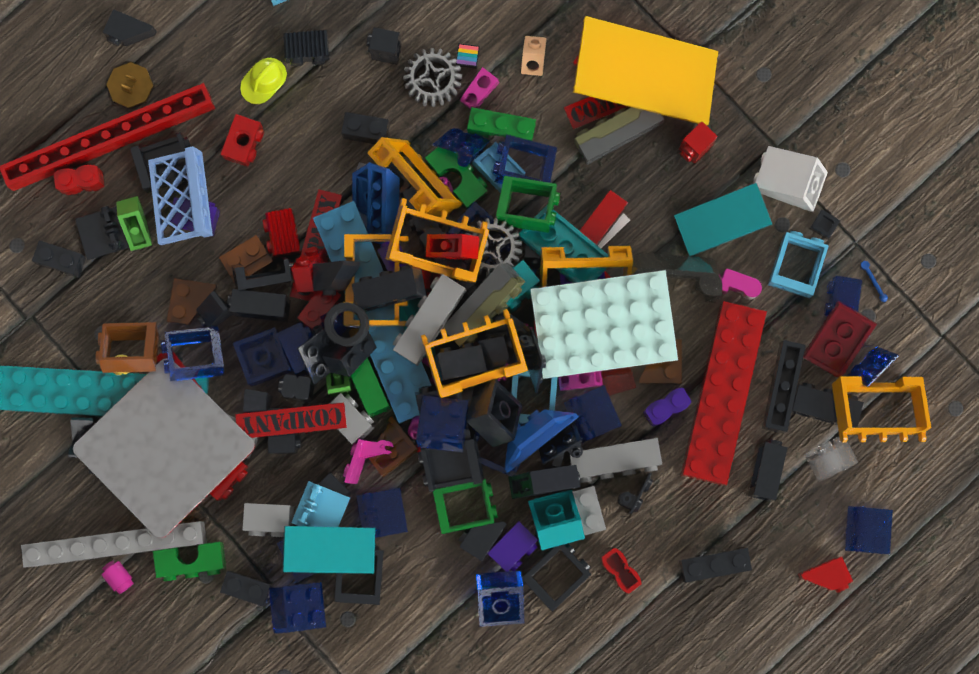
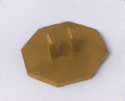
M132 62L114 68L106 84L113 102L127 108L147 102L153 88V83L147 69Z

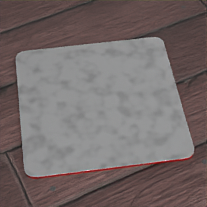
M166 358L156 365V371L149 372L92 426L74 444L73 451L154 536L164 538L253 452L255 443L173 360Z

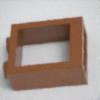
M156 322L108 323L102 325V332L98 333L100 351H96V363L100 364L102 373L156 371L159 332ZM145 340L144 356L110 357L111 342Z

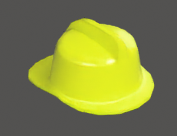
M265 58L257 62L241 81V94L245 100L251 104H262L268 101L286 81L287 72L283 63L275 58Z

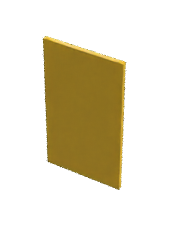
M585 16L573 92L697 124L702 121L708 126L718 51Z

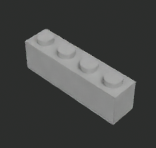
M444 274L440 278L436 277L430 285L432 291L428 297L424 296L417 306L420 308L415 316L412 314L405 324L407 326L406 331L403 335L399 333L393 342L395 346L393 350L416 366L419 365L426 354L421 335L425 334L428 342L434 341L466 293V289Z
M658 438L583 450V454L579 458H574L569 454L570 465H577L580 483L591 482V477L600 476L601 480L614 478L613 473L622 472L623 476L636 474V469L644 468L645 472L658 470L657 466L662 465Z

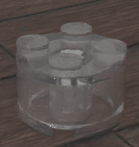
M838 436L832 440L833 444L831 441H827L817 446L819 451L815 448L804 454L819 482L858 463L848 441L842 442Z

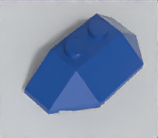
M370 162L352 173V201L356 204L368 234H391L399 208L400 178L388 168Z
M545 409L541 412L536 410L527 417L529 422L523 426L519 423L515 440L507 444L505 472L509 473L575 421L578 415L576 413Z

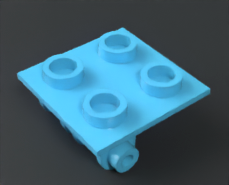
M308 481L291 523L307 527H339L350 497Z

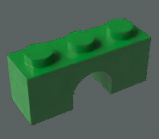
M471 107L467 132L469 135L485 138L500 136L509 139L512 143L532 146L536 119Z
M443 142L425 157V162L436 172L438 178L449 172L457 173L461 177V184L453 190V194L462 202V206L466 211H469L487 196L486 188L488 186L481 177L477 179L473 175L474 169L466 160L464 162L461 161L458 157L460 153L453 144L449 146L446 142Z
M223 542L198 545V558L192 564H186L182 561L179 548L153 551L156 578H163V582L176 580V575L185 574V579L199 577L198 572L207 571L208 576L221 574L220 569H226Z

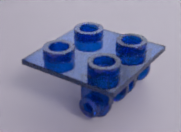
M453 128L436 140L432 146L457 152L458 164L462 167H467L478 155L482 154L484 147L490 140L483 138L479 134L471 135L464 133L461 129Z
M876 347L867 353L866 358L860 364L852 368L848 376L862 377L863 386L869 387L899 355Z
M605 385L564 402L568 412L578 415L575 421L582 440L581 443L622 426Z
M400 488L356 496L362 528H375V538L408 532Z
M848 506L845 551L890 555L893 510Z

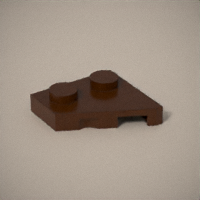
M174 278L167 322L190 326L198 313L196 309L211 292L217 289V285Z
M675 339L678 360L647 364L639 378V384H682V339Z
M391 416L384 433L380 435L378 441L386 440L392 442L393 447L385 446V449L392 453L369 457V460L380 475L384 477L415 454L418 449L394 417Z

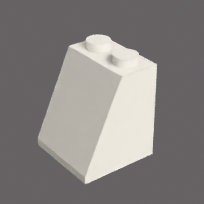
M768 146L767 151L762 155L761 168L754 177V183L758 184L759 190L763 195L814 212L828 172L817 157Z

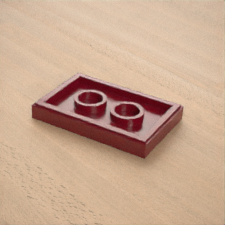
M837 301L804 351L803 358L839 378L844 375L877 323L844 303Z

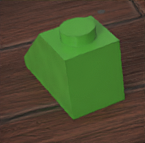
M138 196L116 202L117 217L130 250L133 251L152 246L145 214Z
M329 373L326 376L327 391L331 397L338 396L340 393L343 396L353 393L351 376L348 377Z

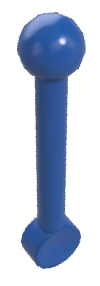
M863 261L860 264L861 269L865 270L880 295V301L886 302L888 296L882 292L870 271L869 262Z

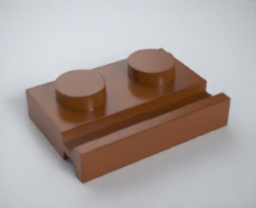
M257 235L219 257L233 282L234 277L231 265L241 264L244 266L245 276L255 275L274 263Z

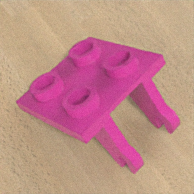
M358 439V442H355L351 449V455L353 456L351 463L346 465L343 476L346 477L344 482L357 484L366 458L392 453L386 450L385 446L393 447V443L386 440L371 442Z

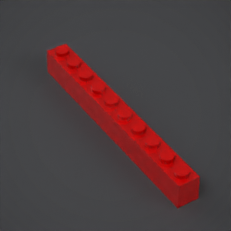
M202 83L0 166V171L6 186L12 191H16L48 178L60 169L75 167L216 108L207 87Z

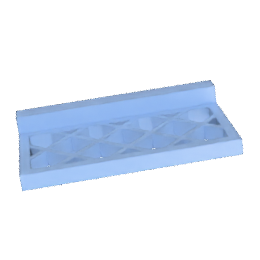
M192 146L185 148L183 152L148 160L158 244L164 245L199 236L204 238L213 236L202 152ZM185 158L186 165L180 172L174 166L179 159ZM164 163L168 167L159 176L156 172V165ZM173 169L179 175L173 184H170L165 179ZM183 177L188 180V186L184 192L176 188ZM163 182L170 186L164 197L159 195V188ZM174 190L181 194L175 205L168 201ZM187 198L190 200L191 207L187 213H184L179 208ZM167 203L172 207V210L164 218L161 215V209ZM177 211L184 215L178 226L170 222ZM189 219L193 222L194 231L185 233L181 229ZM169 224L175 230L170 237L164 238L163 231Z

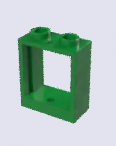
M504 176L496 213L498 225L506 221V226L508 227L512 225L514 228L549 233L550 225L554 226L556 221V212H553L554 205L558 206L560 200L557 184ZM512 192L549 197L545 220L508 214Z
M367 358L351 375V378L370 418H373L391 410L374 369Z
M485 479L480 484L473 485V482L435 489L433 492L442 534L493 524L494 519L498 518L496 506L490 504L489 497L493 496L491 483L486 484ZM481 487L488 519L450 527L443 494Z

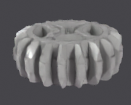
M430 48V54H426L425 49H423L422 56L420 57L415 53L414 58L416 61L409 59L408 64L411 67L404 68V71L407 73V75L403 76V80L407 82L405 89H411L409 91L410 97L416 95L415 102L423 99V106H426L428 101H431L432 107H435V101H439V104L442 106L444 105L443 99L445 98L450 102L451 96L449 94L456 96L457 90L455 88L461 87V83L458 82V80L462 79V74L458 73L461 71L460 66H454L457 63L455 58L449 60L450 53L442 56V49H439L437 54H434V48ZM431 62L440 63L444 65L447 69H437L432 65ZM425 64V73L420 75L418 79H415L418 69ZM429 69L431 70V73L434 75V77H436V86L434 84V81H432V79L429 78ZM451 75L448 85L443 90H440V82ZM418 86L431 87L434 93L425 92Z
M489 218L485 219V222H488L487 229L499 232L505 238L494 239L488 233V240L486 241L482 259L484 257L493 258L497 264L488 265L481 262L478 275H482L483 271L486 270V277H488L490 272L494 271L499 264L508 263L514 268L515 266L511 261L515 263L520 261L515 254H522V250L515 247L521 246L522 241H514L519 237V233L511 234L514 227L511 225L505 229L507 222L503 221L500 226L498 225L497 218L494 219V224H490ZM481 221L477 222V226L479 229L482 224ZM488 241L490 244L493 243V246L494 244L497 245L496 255L491 253V251H487ZM510 243V254L503 261L500 250ZM465 259V262L471 263L472 259Z

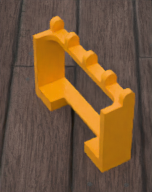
M381 137L368 151V155L379 166L387 168L392 162L417 190V193L409 200L417 211H419L422 203L426 204L424 213L440 217L442 210H446L448 216L454 209L462 205V202L450 192V188L444 185L436 176V172L431 170L422 160L423 157L414 151L408 140ZM400 152H403L444 199L438 198L399 154Z
M401 198L385 259L405 265H412L415 268L436 274H444L447 277L468 283H475L489 233L487 229L488 222L483 221L480 229L467 225L469 219L467 216H463L462 222L457 223L446 219V210H442L440 217L424 213L426 204L421 203L419 211L407 208L408 206H405L407 199ZM405 214L479 234L478 259H472L470 269L467 271L396 251Z
M344 234V257L346 261H355V242H390L392 234ZM408 236L399 237L396 251H400V242H407L409 240ZM395 262V272L400 271V263ZM354 275L345 290V302L355 304L352 284L355 283ZM408 301L395 304L394 320H369V326H405L407 321H399V306H408ZM344 311L345 326H360V320H355V313Z
M608 246V257L565 258L564 247H541L539 288L546 287L547 268L624 267L623 276L632 275L633 257L631 247Z
M508 309L503 310L505 319L491 323L489 316L486 315L483 316L486 325L470 330L467 322H463L464 332L448 337L445 328L441 329L442 338L428 342L426 335H421L440 398L462 392V389L503 376L507 378L528 371L514 322L510 318ZM507 324L518 362L446 385L441 384L431 347Z
M840 376L832 383L841 442H847V435H858L859 442H866V435H879L880 442H886L887 435H899L901 442H907L908 435H918L919 442L926 441V431L931 428L923 377H902L895 383L862 382V377ZM847 392H911L916 428H852Z

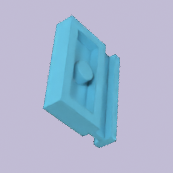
M497 142L493 143L490 148L486 149L472 163L500 193L504 176L521 178L526 173Z

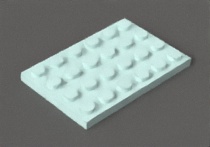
M666 270L531 289L538 345L541 354L545 355L546 367L542 370L543 379L678 360Z

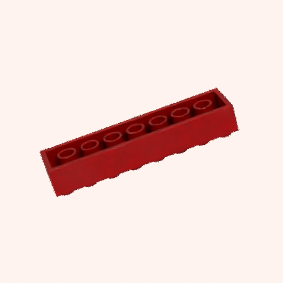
M725 301L721 303L681 476L722 486L727 485L767 311Z

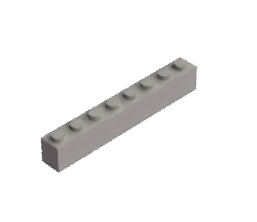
M198 521L178 524L164 538H157L146 528L21 545L23 568L195 546L207 544L205 523Z

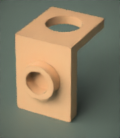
M525 36L521 74L543 75L546 38ZM529 61H536L539 67L533 70L529 69L526 64Z

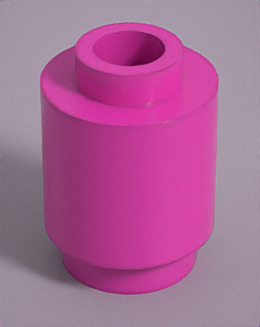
M112 560L102 568L104 572L101 576L114 592L117 591L119 595L134 584L131 580V575L120 561L115 563Z

